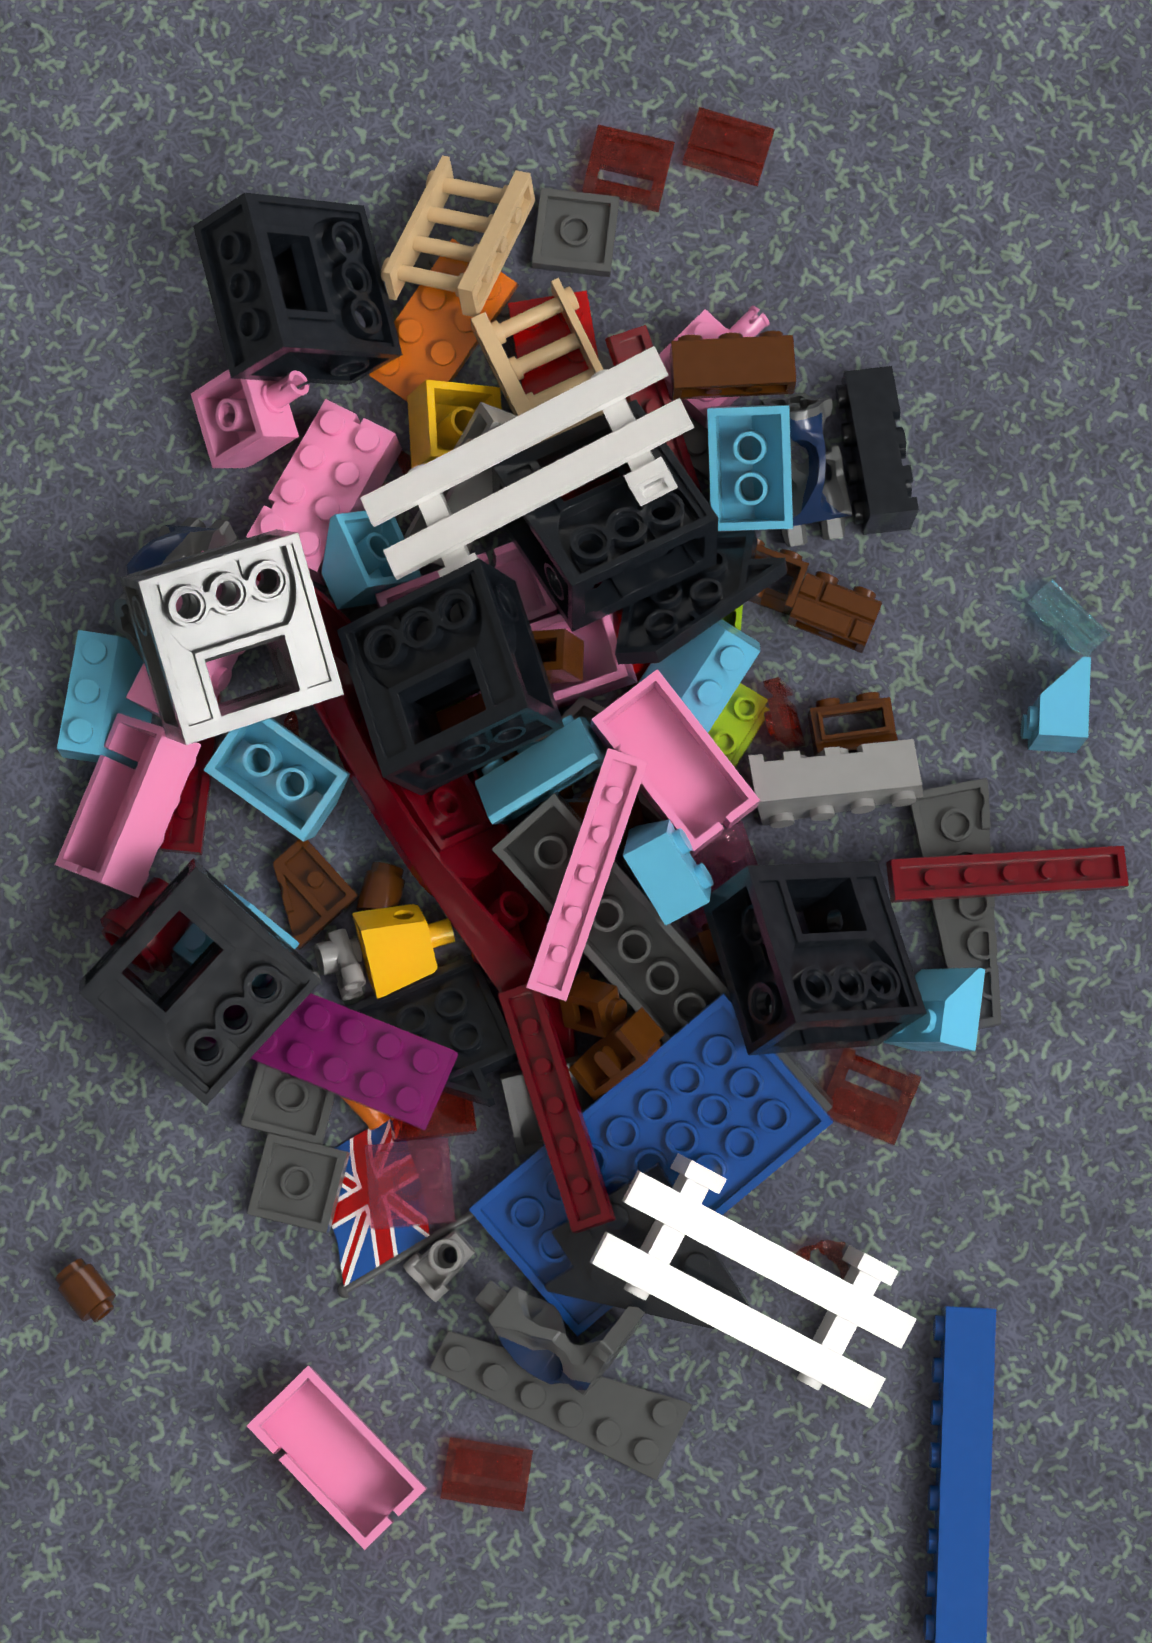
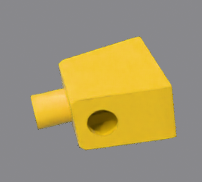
M415 904L352 913L368 980L377 999L434 973L437 970V963L433 948L455 942L454 932L448 918L427 924L422 911Z

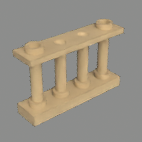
M442 155L436 169L429 172L426 188L391 256L387 257L383 262L381 279L385 281L389 299L397 300L405 282L455 292L456 296L460 299L463 315L470 317L479 315L534 205L535 195L531 173L516 170L509 185H504L503 188L454 179L450 157ZM450 194L499 204L495 213L490 214L488 217L443 208ZM435 223L484 233L480 243H476L473 247L429 237ZM421 252L469 262L465 273H461L459 276L413 267Z
M559 278L551 281L553 299L501 323H498L497 320L490 322L486 312L471 318V329L512 413L517 416L589 380L598 371L604 370L575 310L580 308L577 298L570 286L563 288ZM562 312L571 334L518 359L515 356L507 357L502 347V344L507 342V337ZM580 349L589 368L588 370L535 395L532 392L525 394L519 380L524 378V373L573 350ZM603 410L546 438L545 440L550 439L558 434H561L569 429H572L580 424H583L591 419H594L604 414Z

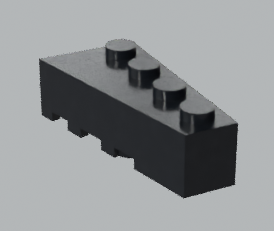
M892 366L844 371L841 381L842 385H836L835 392L838 409H845L847 423L841 424V437L843 447H851L852 461L847 462L846 470L849 486L856 485L858 500L852 501L854 524H862L863 535L910 530L919 511L917 497H911V483H913L911 465L903 466L901 460L906 458L907 443L903 428L896 427L895 422L900 420V406Z

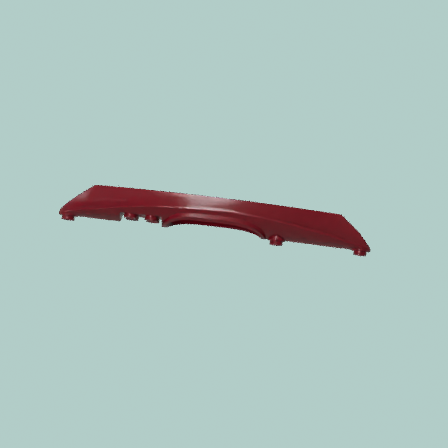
M260 572L256 578L259 582L261 580ZM314 587L344 695L313 704L337 745L338 754L344 768L350 773V779L407 868L419 884L436 899L449 918L453 928L457 930L471 950L473 960L482 966L497 990L502 993L528 983L549 920L544 907L492 850L494 846L511 832L507 824H492L475 784V781L480 779L476 770L422 796L382 777L337 633V629L352 621L337 609L322 592ZM545 994L564 1057L577 1056L578 1051L574 1029L564 1027L559 999Z

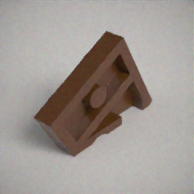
M297 840L273 862L292 935L300 943L297 946L299 950L359 898L355 891L308 840Z

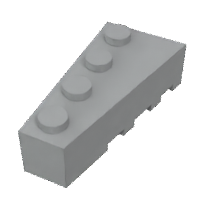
M914 739L861 744L857 747L856 753H849L848 749L840 748V746L828 747L819 752L816 757L800 755L799 750L782 753L781 759L764 762L763 754L748 755L754 792L760 799L758 811L763 826L770 825L772 828H784L795 823L794 820L809 817L813 821H824L833 818L835 813L849 810L854 814H863L873 811L877 805L892 803V806L902 807L915 803L916 798L923 797Z

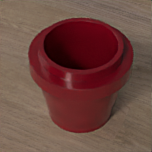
M153 877L150 882L142 887L138 898L131 896L116 909L111 908L100 919L104 927L102 934L111 946L169 883L160 878ZM179 910L131 963L148 973H153L155 970L165 972L173 962V948L183 936L191 920Z

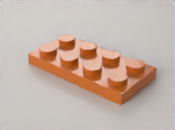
M452 238L451 241H450V242H453V243H458V244H460L459 242H457V241L454 240L453 238ZM440 256L430 270L459 276L461 273H465L469 262ZM500 272L480 314L486 312L490 322H494L518 288V283ZM419 285L394 321L403 355L369 374L370 377L406 402H408L407 396L426 379L452 382L479 344L471 329V318L473 317L463 315L460 299L456 296L455 292Z

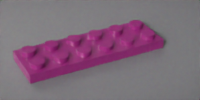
M310 993L256 1051L250 1060L264 1064L267 1067L425 1131L458 1057V1053L450 1048ZM232 1005L223 1014L228 1018H236L243 1013L244 1008L240 1005ZM204 1037V1040L212 1044L216 1042L212 1037Z

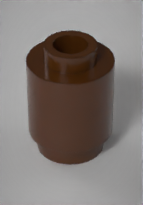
M373 862L371 869L365 872L356 910L359 912L399 906L405 885V880L402 879L404 870L392 864Z
M82 1258L69 1264L56 1276L55 1280L60 1285L58 1291L83 1322L92 1319L96 1323L114 1309V1305L111 1302L116 1297V1294L94 1266L86 1264Z

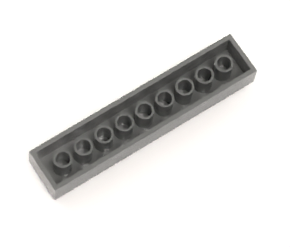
M558 791L492 848L496 855L550 915L583 823V819ZM615 857L583 952L609 982L618 987V992L635 1011L641 1007L644 1008L665 1033L661 1038L665 1042L723 992L729 998L730 994L723 976L675 922L668 925L664 924L640 883ZM790 1052L777 1053L825 1111L828 1112L833 1107V1100Z

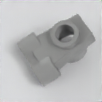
M346 929L329 932L326 941L315 943L314 945L319 971L322 975L336 974L337 986L343 1001L356 999L363 995L362 986L366 984L361 965L358 964V962H362L360 944L357 938L349 939Z
M454 1230L442 1240L435 1242L424 1254L421 1255L416 1252L403 1264V1267L418 1282L423 1291L434 1302H437L450 1290L448 1283L475 1254V1249L457 1230ZM449 1247H454L458 1254L457 1261L454 1263L448 1262L444 1256L446 1249Z

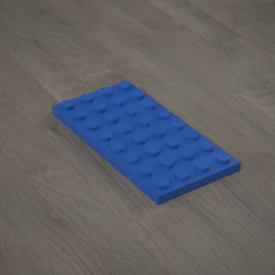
M724 992L665 1041L645 1064L582 1112L608 1194L633 1179L637 1171L644 1172L658 1162L674 1185L680 1173L670 1167L679 1153L727 1179L719 1194L709 1189L702 1202V1205L721 1215L726 1213L833 1123L831 1116L777 1053L748 1055L732 1001ZM543 1144L472 1204L469 1210L547 1302L556 1307L562 1319L578 1337L613 1306L548 1292L544 1287L546 1282L573 1265L552 1234V1230L568 1220L545 1144Z

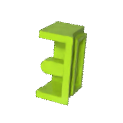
M741 683L708 732L735 768L770 711L766 707L768 703L767 698Z

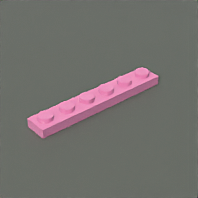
M610 748L607 749L526 988L564 1001L567 1000L648 761Z

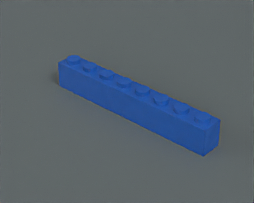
M945 1306L941 1308V1315H935L933 1321V1340L940 1341V1358L933 1357L932 1383H939V1400H932L930 1408L931 1425H938L937 1442H930L929 1467L936 1468V1485H929L927 1504L928 1511H935V1527L927 1528L926 1552L927 1554H934L933 1571H926L925 1596L932 1597V1614H925L923 1623L924 1640H930L931 1643H987L996 1309Z

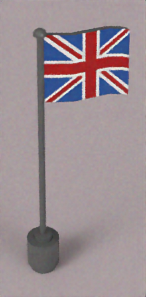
M391 1117L374 1130H369L368 1128L334 1148L350 1153L332 1222V1228L338 1243L343 1284H339L337 1292L342 1298H349V1292L475 1218L469 1211L430 1234L424 1190L407 1143L404 1122Z

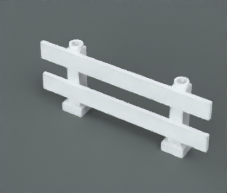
M655 346L610 369L598 371L589 380L426 464H420L411 468L407 474L362 496L360 499L373 527L416 505L419 506L428 526L383 550L396 580L439 558H442L445 568L437 571L440 577L478 559L475 552L469 553L467 544L626 462L632 472L624 475L640 506L678 488L663 458L655 459L651 450L695 428L681 399L678 398L637 420L626 400V397L669 376ZM603 410L613 431L612 433L454 514L451 513L443 495L444 491Z
M679 1153L670 1167L680 1173L672 1188L637 1171L622 1201L655 1218L641 1248L638 1249L605 1231L590 1263L626 1281L627 1283L623 1289L646 1301L649 1294L792 1367L800 1372L797 1379L810 1387L819 1390L822 1384L871 1408L886 1378L842 1356L857 1326L902 1348L917 1319L873 1296L881 1281L891 1286L898 1271L849 1245L842 1260L849 1263L851 1267L843 1280L702 1205V1202L708 1190L710 1189L719 1194L727 1179ZM687 1235L827 1309L828 1311L813 1339L796 1332L669 1265L684 1236Z

